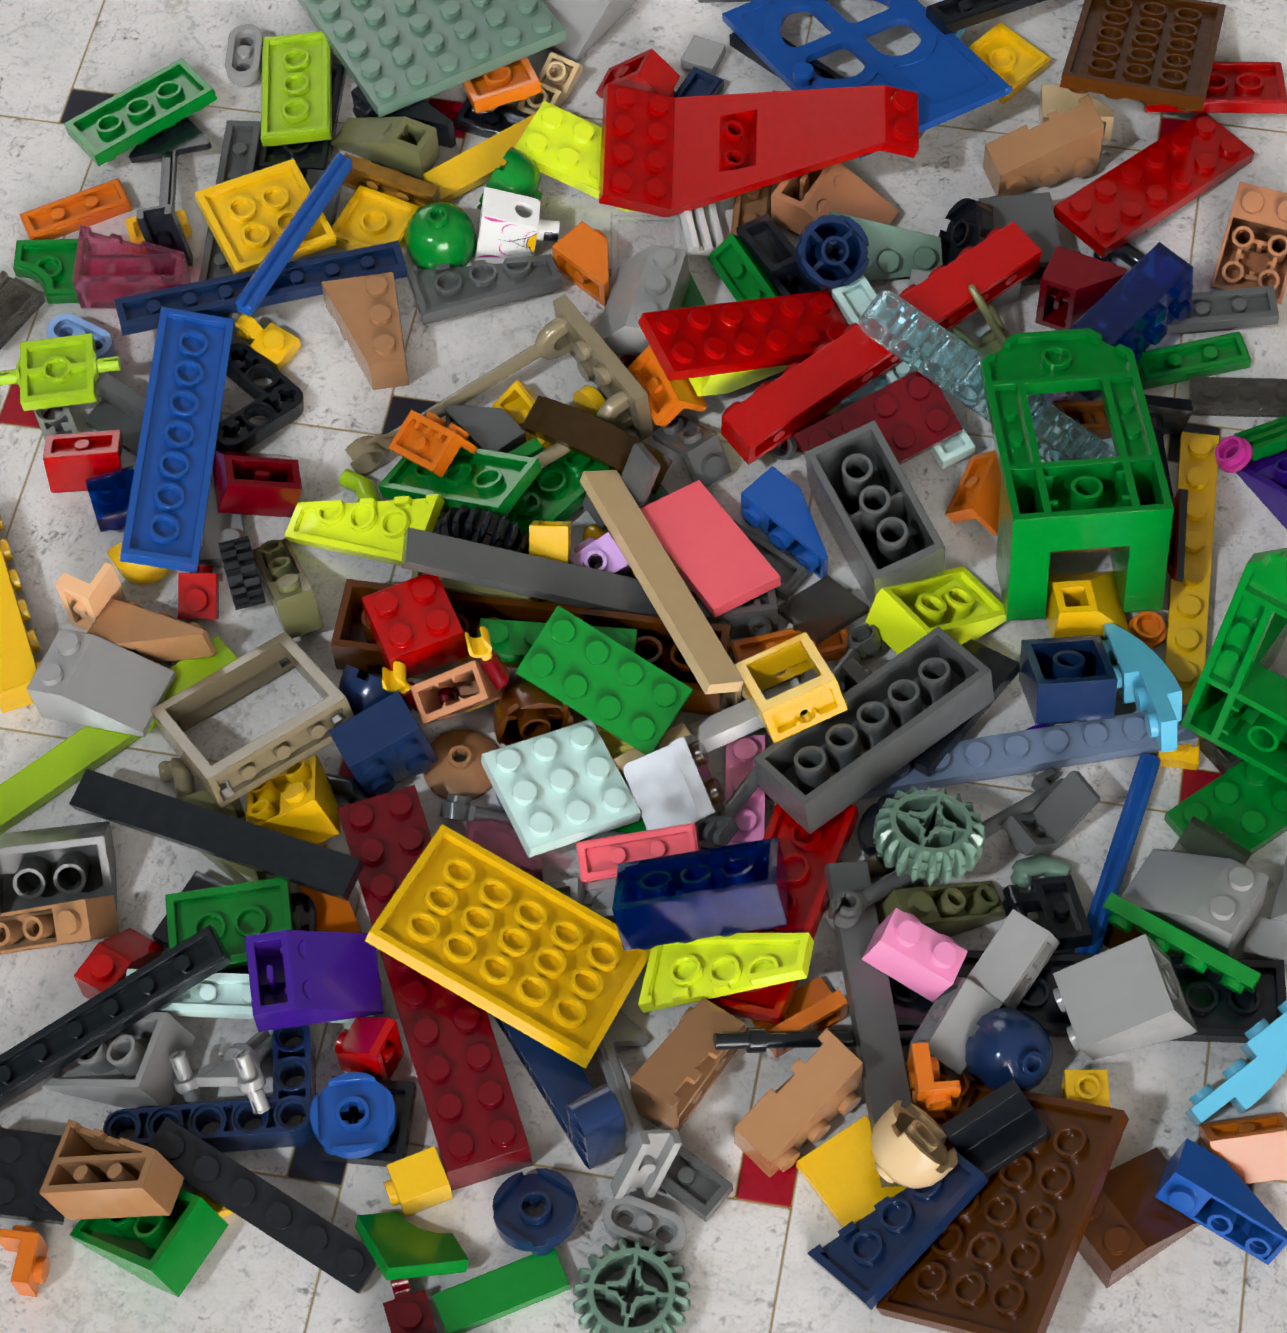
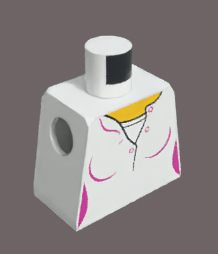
M484 187L476 258L534 256L536 240L558 241L560 221L539 219L540 201L536 198Z

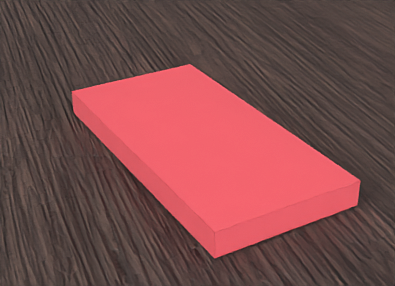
M700 480L640 508L680 576L714 618L781 585V576Z

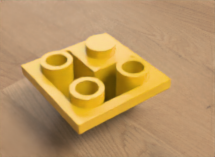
M1113 571L1049 575L1046 619L1051 638L1099 635L1100 638H1104V624L1113 623L1129 632Z
M315 754L305 760H301L247 793L246 821L316 845L340 834L338 804L318 756Z

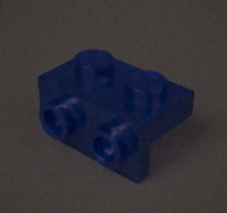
M135 465L86 479V487L100 532L125 528Z

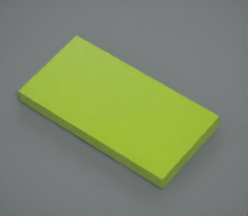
M322 31L264 37L262 41L261 142L263 147L332 140V49Z

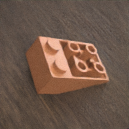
M842 163L782 181L771 195L772 220L776 225L799 235L806 225L818 217L829 215V210L887 225H892L899 215L898 209Z
M1239 182L1210 287L1230 290L1274 285L1277 304H1282L1287 287V193Z

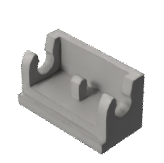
M1012 909L967 978L1001 1001L1005 1007L1016 1009L1060 942L1051 932Z
M956 977L953 985L934 1001L908 1048H910L911 1043L928 1042L930 1056L938 1058L939 1068L942 1070L947 1068L954 1074L961 1075L967 1065L965 1061L967 1040L969 1036L974 1038L976 1031L980 1027L976 1023L985 1014L1000 1008L1003 1003L968 978Z

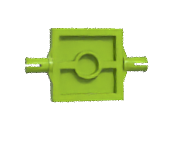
M92 333L20 342V358L16 369L0 371V386L18 383L20 387V403L24 411L97 402V381L100 373L121 371V359L119 355L97 358L96 341Z

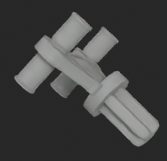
M268 1031L257 1032L246 1043L233 1044L225 1052L224 1059L193 1071L185 1050L176 1051L168 1056L176 1075L173 1084L177 1093L183 1094L186 1104L204 1102L199 1087H239L242 1093H247L254 1114H262L271 1108L263 1089L266 1081L260 1069V1062L272 1052V1035Z

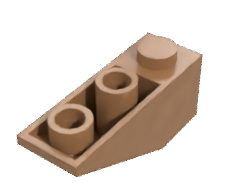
M110 598L87 632L155 663L211 657L217 652L209 638V632L200 624L195 622L187 624L178 621L163 611L155 613L146 610L134 601H127L126 603Z
M114 895L0 913V955L106 938L120 933Z

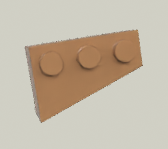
M1089 94L1078 99L1080 105L1062 114L1055 110L1047 114L1049 120L1031 129L1024 125L985 144L983 169L996 196L1019 195L1025 191L1043 186H1053L1058 182L1077 177L1083 178L1097 172L1104 124Z
M393 272L321 282L326 308L339 326L341 335L348 342L357 363L372 389L378 390L409 385Z
M704 997L694 1008L690 1006L681 1017L678 1026L630 1078V1092L638 1114L662 1130H678L679 1132L738 1050H715L714 1033L745 1032V1023Z
M827 1028L818 1037L821 1041V1047L806 1063L798 1058L790 1067L795 1074L776 1091L770 1088L734 1127V1143L769 1178L779 1169L785 1172L793 1166L800 1157L799 1151L808 1142L811 1141L815 1144L820 1141L831 1127L829 1123L840 1113L843 1116L848 1115L861 1100L863 1062Z
M69 1119L39 1193L68 1220L169 1216L173 1210L184 1177L156 1149L122 1137L120 1139L110 1137L102 1130L96 1128L90 1130L82 1127L78 1122Z

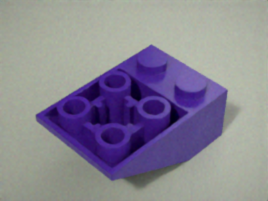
M282 930L245 936L252 1012L258 1032L384 1014L376 947L365 941L368 933Z

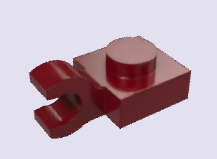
M408 1278L390 1280L395 1299L384 1302L383 1306L391 1333H437L425 1290L412 1293Z

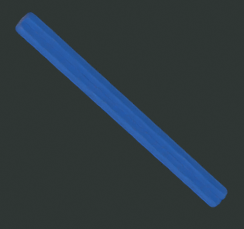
M341 153L334 156L235 300L238 312L250 316L260 305L351 171L352 160L348 156L345 157Z
M1142 753L1139 757L1087 915V921L1092 932L1091 946L1078 947L1075 954H1099L1109 924L1107 920L1110 915L1105 913L1103 905L1110 892L1116 895L1119 893L1161 761L1156 755Z

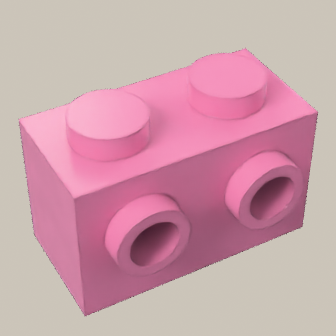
M895 908L876 928L862 960L929 1001L934 1002L953 985L968 951L957 945L951 937L939 934L922 924L913 914Z

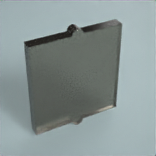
M828 575L778 605V614L793 625V630H800L802 633L807 632L810 639L816 644L823 642L869 613V606L853 595L851 588L845 589Z
M1195 816L1192 817L1172 849V852L1230 858L1244 865L1252 855L1250 851L1229 839L1226 833L1218 832Z

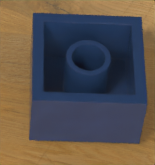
M1099 635L1021 640L1019 681L1035 724L1054 725L1060 722L1114 718L1118 679Z
M399 691L328 731L348 768L370 798L390 792L397 783L411 775H419L425 772L432 763L439 760Z

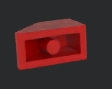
M650 49L609 68L596 94L603 98L604 89L609 82L673 97L675 94L674 87L680 75L653 49Z
M128 928L99 942L74 974V978L83 996L91 999L125 978L127 969H139L159 957L164 948L137 931Z
M388 1017L355 1018L350 1029H344L341 1032L335 1045V1052L341 1070L348 1073H366L380 1080L391 1079L404 1055L396 1021Z

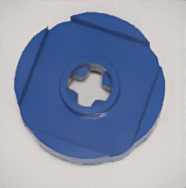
M361 1072L340 1074L328 1081V1086L321 1091L319 1096L318 1093L316 1094L310 1108V1122L313 1132L326 1153L347 1159H357L385 1149L390 1142V1136L395 1130L397 1121L394 1099L387 1087L385 1088L381 1083L377 1082L373 1076ZM353 1106L358 1107L359 1113H365L364 1117L359 1119L356 1124H349V1121L342 1120V1115L349 1114L350 1107Z

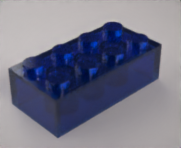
M1157 243L1070 329L1090 328L1102 334V341L1114 347L1122 344L1132 349L1138 364L1143 355L1142 352L1151 344L1157 345L1165 337L1168 325L1175 319L1178 321L1183 320L1192 309L1193 266L1162 243ZM1089 390L1079 393L1089 401H1094L1101 394V391Z
M779 838L618 864L612 912L624 951L632 949L647 950L657 945L676 942L689 943L701 938L713 936L727 937L738 932L756 929L770 930L777 926L787 925L789 877Z

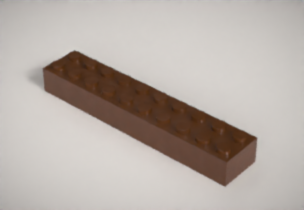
M353 579L346 580L331 641L336 669H345L347 664L363 672L382 674V667L387 668L368 626L361 597L388 588L394 584ZM445 591L462 626L464 635L468 632L472 638H478L480 618L547 623L557 606L562 607L590 626L637 629L636 654L693 689V693L681 712L713 715L721 711L724 693L705 695L658 616ZM709 623L730 657L731 625ZM468 653V656L411 678L427 680L477 659L471 657ZM503 662L509 672V682L504 689L525 680L515 673L520 663Z

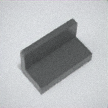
M106 373L97 382L103 400L85 417V422L95 431L121 430L122 448L137 456L146 397Z

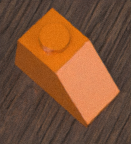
M581 221L552 246L553 259L559 273L606 307L610 295L608 240L600 230L592 229Z

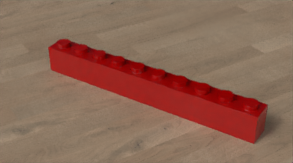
M1014 221L1003 228L997 227L993 229L984 241L975 247L969 246L965 248L948 265L936 267L927 279L918 285L912 284L908 286L897 299L888 305L886 303L879 305L871 313L870 317L859 324L853 323L849 325L840 337L831 343L825 342L819 345L810 357L801 363H792L780 377L771 383L769 381L762 383L756 388L753 395L744 401H736L728 406L722 415L721 434L743 460L750 465L980 310L968 290L969 285L973 284L985 303L989 304L1038 271L1042 250Z

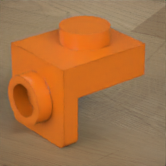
M14 1225L12 1230L0 1229L1 1246L6 1251L17 1252L10 1282L19 1295L37 1297L39 1285L46 1282L49 1273L50 1263L49 1258L46 1257L49 1247L40 1233L32 1227Z

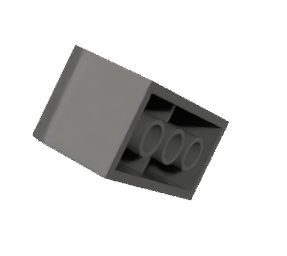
M875 420L805 452L807 478L816 504L862 591L872 604L876 594L882 588L929 579L945 571V546Z

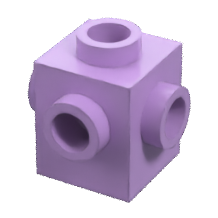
M609 532L597 540H594L593 537L584 540L574 548L575 554L570 557L574 565L593 569L597 563H603L596 570L622 576L632 571Z

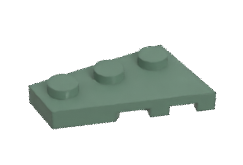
M829 210V215L850 217L862 227L868 237L867 258H869V261L862 274L866 277L867 281L911 277L912 269L932 272L936 267L943 265L941 237Z

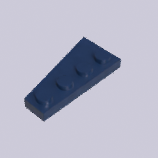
M957 1152V1165L943 1179L929 1187L921 1189L907 1187L893 1198L885 1197L874 1205L876 1210L857 1224L851 1221L837 1231L840 1236L824 1247L819 1244L807 1254L867 1308L872 1310L989 1180L982 1171Z

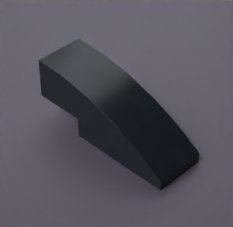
M768 213L736 227L738 237H740L780 296L822 291L819 286L813 285L803 277L796 265L795 247Z

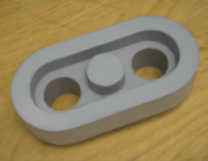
M244 24L237 26L230 32L228 37L225 68L228 79L236 85H250L256 82L261 75L263 36L261 30L254 25Z
M624 1195L622 1199L612 1198L604 1208L603 1222L605 1230L609 1236L617 1241L623 1238L626 1240L627 1245L635 1247V1241L640 1237L643 1239L644 1250L646 1251L649 1250L652 1244L657 1242L660 1245L659 1257L668 1252L674 1255L678 1254L686 1243V1225L683 1219L673 1211L631 1195ZM622 1216H629L633 1219L629 1226H621L617 1223L618 1219ZM663 1231L670 1232L673 1235L672 1239L668 1242L659 1241L657 1236Z

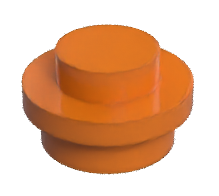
M1153 611L1140 612L1130 620L1128 625L1129 633L1140 639L1151 649L1160 646L1166 639V623L1159 614Z

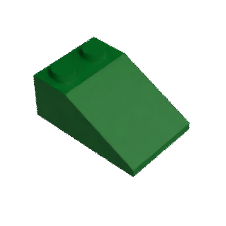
M180 1189L169 1216L82 1219L70 1233V1236L148 1284L179 1297L212 1248L216 1245L228 1224L201 1197Z

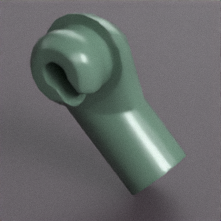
M1041 854L1017 860L1012 866L1014 872L1010 879L1014 885L1028 888L1031 885L1033 876L1041 875L1049 878L1069 875L1071 864Z

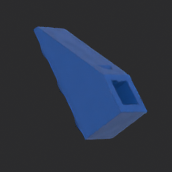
M772 466L741 493V515L752 528L758 527L769 536L770 541L776 548L781 551L786 550L796 558L797 562L809 568L808 573L813 572L824 581L827 578L828 556L801 489Z
M1186 1138L1167 1161L1155 1198L1269 1265L1287 1245V1231L1225 1160Z

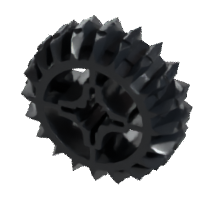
M462 505L460 508L451 507L448 512L442 513L432 532L529 554L528 532L525 529L518 528V522L509 521L505 518V514H495L492 509L489 511L482 510L479 506H475L473 509L466 505Z

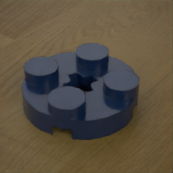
M537 1169V1173H530L525 1176L523 1171L516 1173L501 1184L493 1198V1219L502 1240L515 1249L531 1251L537 1256L549 1254L555 1246L564 1242L574 1231L580 1217V1207L572 1183L564 1175L551 1169ZM540 1204H544V1212L542 1214L529 1216L527 1210L529 1206L536 1208Z

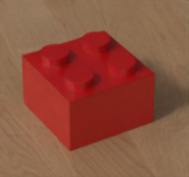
M425 573L361 597L368 626L388 670L393 671V662H402L406 665V679L468 656L464 631L438 576Z

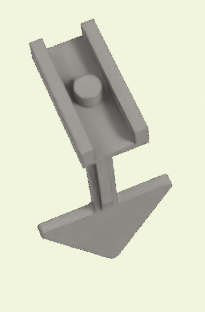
M621 1010L618 1011L596 1050L608 1087L613 1092L622 1109L625 1136L627 1138L625 1141L627 1152L610 1187L614 1199H622L628 1188H643L646 1198H654L682 1145L678 1130L643 1129L614 1046H646L649 1037Z

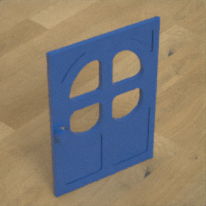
M753 0L722 13V20L791 90L887 85L917 92L919 133L1012 92V87L953 32L944 35L926 17V7L918 0H875L886 5L889 9L856 23L846 21L827 2L828 0ZM797 12H808L831 33L800 47H791L783 41L781 28L786 18ZM904 25L911 28L920 37L921 42L913 51L907 54L889 56L880 53L866 39L894 26ZM846 49L865 66L863 71L856 76L844 79H829L817 75L810 62L835 51ZM870 154L861 156V157H859V158H860V159H861V158H864V157H866V156H868V155H870Z

